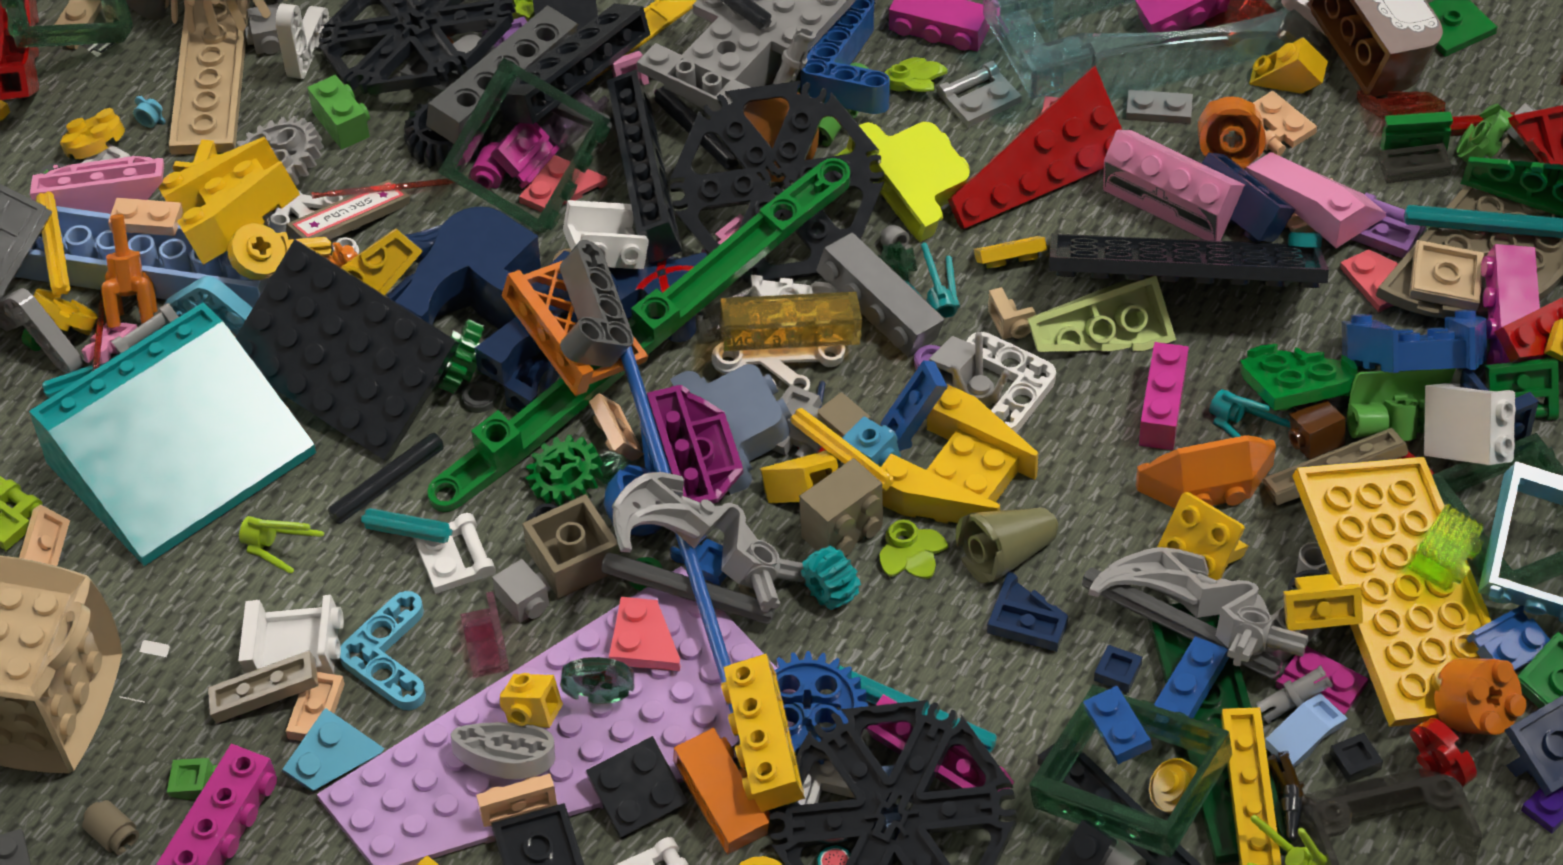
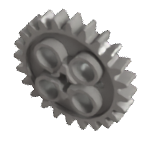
M295 116L288 122L285 117H282L278 124H274L270 120L266 128L259 125L255 134L246 133L248 138L246 141L236 142L240 147L265 136L279 162L283 163L295 185L299 184L298 178L300 176L309 175L307 168L317 166L314 159L322 156L319 150L324 148L321 143L322 138L312 122L307 123L305 118H301L298 121Z

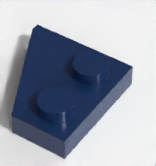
M1008 572L988 621L987 633L1057 652L1068 624V615L1057 606L1049 604L1045 597L1036 590L1029 592L1018 583V577L1014 573Z

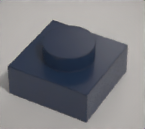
M1108 645L1095 670L1094 681L1110 687L1118 686L1121 691L1129 693L1142 666L1143 657Z

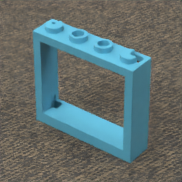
M1515 462L1503 476L1478 593L1488 595L1489 599L1496 603L1523 605L1524 610L1531 614H1549L1558 617L1559 621L1563 623L1562 597L1498 578L1517 491L1563 505V476Z

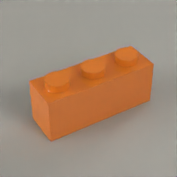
M713 727L675 746L673 762L728 855L768 834L770 812L769 810L761 812L755 799L748 800L742 778L748 777L747 772L744 768L738 770L732 759L734 752L726 737L720 738Z

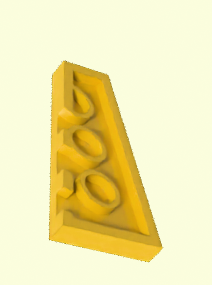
M395 228L341 266V268L386 295L423 251Z

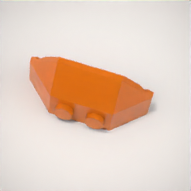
M1245 435L1178 448L1157 457L1150 464L1144 463L1137 466L1136 488L1137 491L1173 508H1176L1182 493L1185 492L1193 494L1211 506L1225 503L1231 506L1238 505L1244 502L1245 499L1252 497L1261 484L1262 479L1265 478L1274 465L1276 444L1272 439L1265 440L1260 437Z

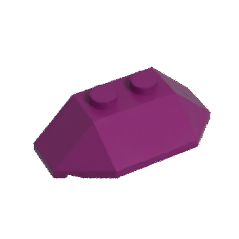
M683 385L648 392L647 397L671 474L682 476L684 480L682 496L697 502L702 500H709L712 503L719 502L744 473L725 412L705 399L690 393V390Z

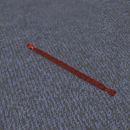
M464 176L456 179L445 178L330 190L327 192H312L311 196L312 199L326 196L336 197L441 186L466 182Z
M100 291L93 371L100 367L105 315L102 291Z

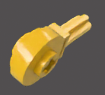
M250 223L242 226L231 237L227 246L228 258L232 267L240 275L252 280H264L274 274L294 239L288 240L287 232L276 233L272 228L263 224ZM327 237L296 239L324 257L331 254L332 245Z

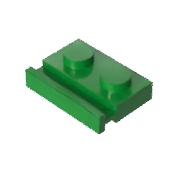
M1451 111L1385 116L1386 123L1383 127L1380 145L1382 155L1448 151L1451 135L1450 127L1453 124Z

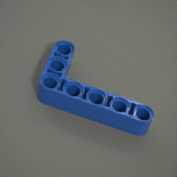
M856 0L812 47L806 57L807 64L805 68L800 70V94H802L803 85L808 82L810 83L808 95L812 98L818 97L822 88L826 89L824 104L828 102L832 92L845 109L869 114H881L889 109V76L881 71L850 65L874 31V0Z

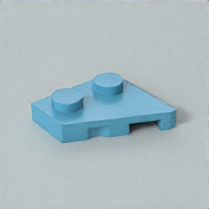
M324 708L281 771L313 792L337 777L380 755L385 748L327 708Z

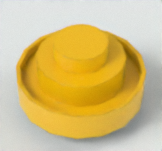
M1172 758L1161 763L1155 769L1149 783L1151 801L1155 807L1170 815H1183L1190 812L1200 801L1204 789V780L1197 766L1182 758Z

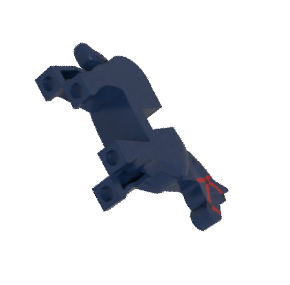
M490 207L467 208L453 214L442 225L406 234L405 236L423 252L415 260V262L419 263L415 273L401 281L387 297L433 325L435 317L471 306L481 317L498 328V331L475 347L477 370L504 385L506 406L519 413L554 384L559 377V373L501 296L509 273L520 270L525 275L541 269L538 235L501 211ZM563 251L550 265L564 260L570 252ZM699 253L684 258L671 256L652 263L646 254L644 269L608 267L627 319L632 316L631 308L656 288L663 293L703 260L707 253ZM558 274L557 278L563 280L562 274ZM538 282L530 284L535 291L549 294L551 286ZM554 287L552 296L571 302L568 291ZM549 305L548 309L553 316L567 320L569 311ZM573 312L571 321L577 323L578 319ZM696 315L669 336L668 339L673 342H683L691 339L696 332ZM659 316L652 317V319H660V318H661V317H659Z

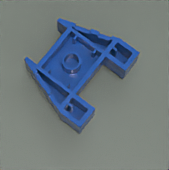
M1476 310L1455 311V317H1445V328L1427 329V335H1420V333L1413 332V330H1397L1377 320H1372L1371 314L1351 315V321H1342V355L1353 360L1357 366L1375 369V365H1380L1381 371L1399 373V371L1454 368L1476 370L1479 365L1483 364V361L1487 360L1486 318L1476 316Z

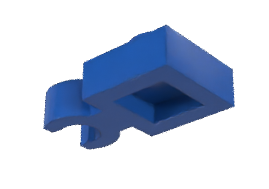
M706 538L702 545L698 544L695 547L704 579L720 586L727 576L721 571L723 545ZM672 546L670 548L671 559L677 563H684L680 549Z

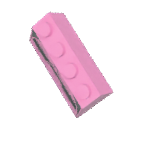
M1132 130L1116 131L1104 159V191L1204 240L1221 241L1245 184Z

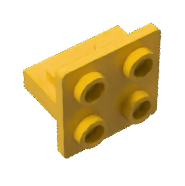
M1189 492L1182 493L1157 546L1180 549L1205 556L1209 570L1208 577L1215 580L1221 579L1227 565L1241 559L1248 549V545L1240 541L1245 529L1243 524Z

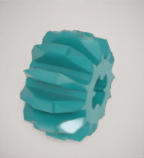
M830 545L815 551L802 562L803 569L801 570V575L806 580L804 585L809 588L811 596H815L821 606L825 605L828 609L833 610L836 607L848 604L859 594L861 582L856 576L858 571L851 565V559L845 558L843 551L836 550Z

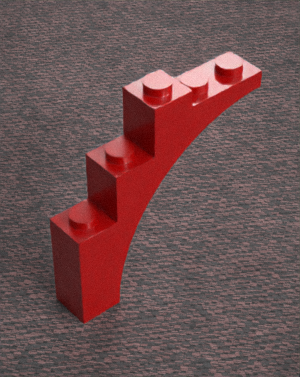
M0 0V100L30 97L39 90L35 58L39 56L35 24L39 22L36 0Z

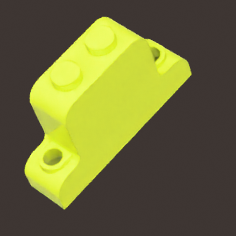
M867 122L859 125L879 149V154L877 155H881V163L870 166L872 172L884 173V179L880 181H884L881 194L919 242L932 237L936 232L939 221L943 220V213L940 207L948 204V199L968 180L970 169L967 161L958 155L952 147L948 136L931 122L918 123L893 136L886 135L879 126ZM849 136L847 149L851 153L855 149V143Z

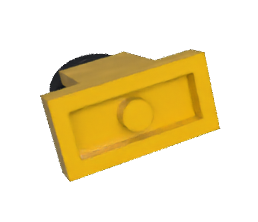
M1311 569L1297 573L1290 580L1288 591H1283L1287 630L1294 631L1363 623L1361 587L1359 584L1339 585L1332 574Z

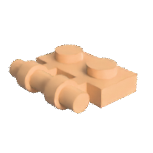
M1274 91L1253 102L1260 112L1263 124L1270 129L1269 131L1265 130V151L1270 150L1274 154L1281 156L1286 149V146L1281 143L1282 141H1285L1293 148L1317 132V126Z

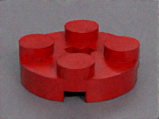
M1430 718L1421 722L1410 731V736L1420 752L1416 757L1417 762L1430 775L1436 771L1441 776L1445 786L1452 793H1457L1477 777L1476 766L1470 753L1466 750L1461 754L1454 744L1459 740L1458 736L1443 722L1436 718Z

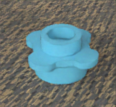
M142 96L135 98L134 101L138 106L134 109L133 115L141 125L153 128L157 123L165 124L166 121L162 117L163 108L156 100H145Z

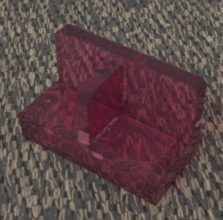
M493 591L486 592L489 608L460 614L473 678L509 671L506 648Z

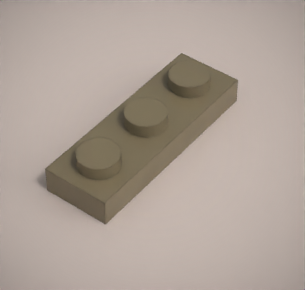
M308 650L208 687L211 717L216 723L317 687L318 678L315 657Z

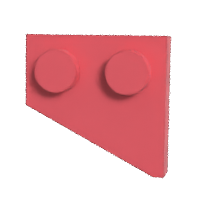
M554 155L520 194L519 202L544 214H549L560 209L562 205L567 203V200L576 201L583 197V193L596 187L599 189L607 185V177Z

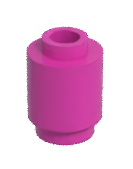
M491 142L482 148L470 171L471 179L482 189H497L506 174V170L491 155L492 151L499 145L498 142Z

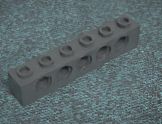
M547 5L428 104L426 126L455 145H458L466 137L473 136L478 127L486 120L493 119L500 109L496 91L577 31L578 24Z

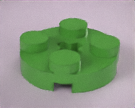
M1493 104L1479 115L1484 120L1476 127L1471 124L1461 137L1456 152L1459 154L1457 156L1466 163H1468L1469 157L1483 158L1486 155L1491 158L1501 148L1502 142L1499 139L1504 132L1510 129L1511 125L1508 118L1513 115L1499 104Z

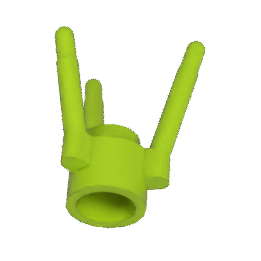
M247 516L243 520L239 530L240 542L248 544L247 553L257 555L288 573H293L294 569L263 550L264 546H271L273 544L276 532L302 536H324L323 531L312 530L310 525L306 523L263 520Z
M1257 815L1251 816V821L1287 852L1285 857L1286 865L1326 864L1327 857L1319 852L1305 829H1298V834L1306 847H1293Z

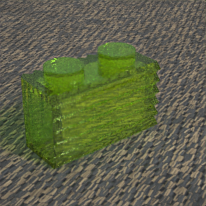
M1446 504L1433 521L1408 569L1444 591H1447L1453 581L1459 585L1471 567L1465 561L1467 558L1473 560L1484 543L1478 539L1484 528L1483 524L1477 523L1476 520H1471L1470 516L1464 515V512H1458V509L1452 508L1451 504Z

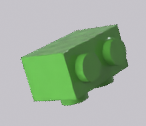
M336 74L307 87L312 112L341 150L370 137L367 121L370 120V115L366 106L363 103L358 104L351 87L348 84L343 85Z

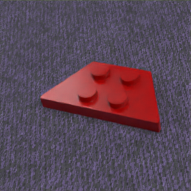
M1563 105L1516 114L1508 118L1510 125L1540 163L1563 165Z

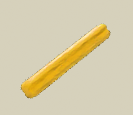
M47 191L44 194L39 193L36 197V202L52 211L51 217L41 232L50 287L55 296L67 295L70 291V284L54 194Z
M798 408L795 414L791 416L790 421L795 427L844 464L853 458L856 459L882 482V492H886L889 486L893 484V476L806 410Z

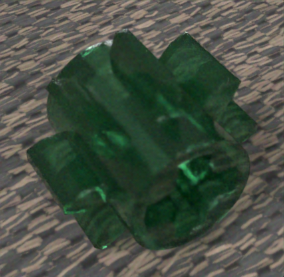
M901 242L888 246L884 245L882 256H877L903 280L909 282L911 271L918 270L913 248L906 250L901 245Z

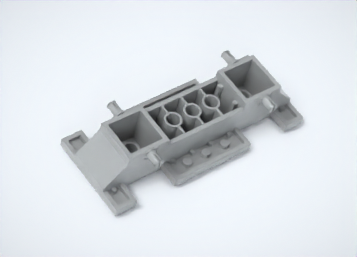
M697 0L693 4V14L712 22V24L682 55L655 43L637 61V71L663 83L665 89L684 97L686 101L701 108L707 104L712 111L716 112L722 108L717 101L719 94L727 99L728 104L732 103L725 96V91L772 85L773 77L779 71L782 63L781 56L784 50L788 49L798 26L807 27L816 34V38L810 47L811 49L856 0H753L772 15V23L764 30L757 28L721 0Z

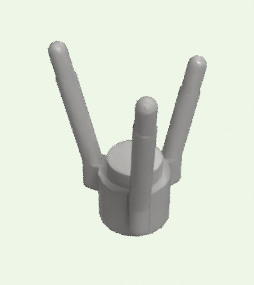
M976 332L975 376L968 382L967 387L957 364L952 363L950 365L959 390L975 396L986 407H989L992 403L997 404L1009 376V371L1007 369L1003 370L995 388L993 382L983 375L981 332Z

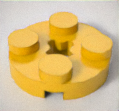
M107 108L89 119L77 118L66 125L68 132L62 137L60 145L67 157H70V154H72L75 159L88 158L108 148L106 142L114 137L117 142L123 136L125 128L113 109Z
M36 289L33 296L59 329L68 331L70 326H72L74 330L85 335L91 334L97 319V314L93 310L73 299L71 302L61 299V295L55 296L52 291Z

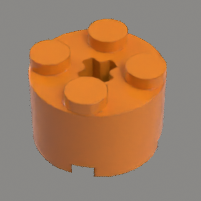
M1223 97L1213 100L1206 105L1199 118L1198 137L1201 152L1205 157L1208 152L1224 154L1241 168L1245 169L1263 153L1266 144L1265 129L1260 112L1252 102L1239 97ZM1229 131H1235L1233 137H1227Z
M1457 658L1447 663L1439 674L1438 679H1442L1440 691L1435 690L1434 701L1436 711L1439 714L1440 720L1445 725L1458 732L1498 735L1504 733L1505 729L1513 725L1517 717L1522 716L1526 710V699L1522 695L1520 681L1512 663L1509 661L1485 658Z

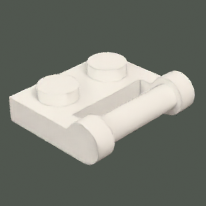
M471 513L461 514L453 522L448 523L453 533L452 536H449V540L446 543L414 538L435 594L496 573L492 559L487 558L476 532V520ZM463 535L474 562L473 566L464 567L452 537Z

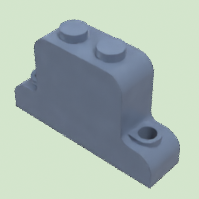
M746 364L710 383H707L704 377L700 378L694 371H685L671 378L673 386L683 385L690 390V393L705 399L725 412L744 472L728 491L730 494H734L748 488L752 481L750 471L753 470L750 461L776 448V444L787 439L790 434V426L787 419L792 415L783 398L776 401L773 396L779 391L770 374L763 376L757 366Z

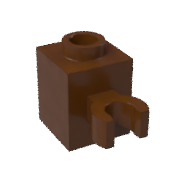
M1326 399L1310 406L1307 403L1292 407L1294 412L1288 414L1290 417L1288 437L1292 446L1296 450L1300 449L1309 460L1345 445V417Z

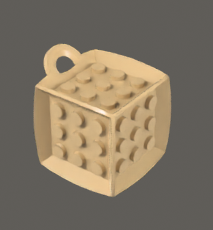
M0 556V766L37 772L71 773L75 770L86 752L107 707L122 657L120 637L108 605L89 576L62 567L9 556Z

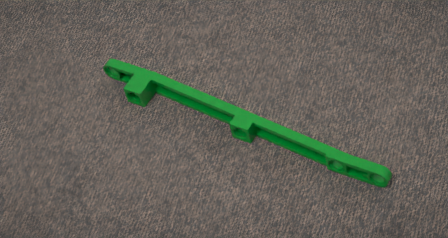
M837 158L822 161L759 209L757 215L663 293L656 288L631 308L632 319L628 323L633 336L647 354L652 352L807 220L844 193L850 184V169L847 163ZM836 171L843 177L837 182H829L824 176L828 172ZM785 209L790 211L793 216L788 220L781 221L775 218L774 214L779 210ZM655 316L661 317L660 319H651ZM590 365V366L593 368V370H596V369H599V368L602 367V366ZM625 371L589 384L587 392L577 396L573 394L564 380L560 378L510 420L499 410L494 412L471 430L474 448L431 481L427 489L431 506L440 512H451L462 506L526 458L589 405V401L598 393L602 394L625 374ZM443 488H451L456 492L455 496L449 501H441L436 497L438 491Z

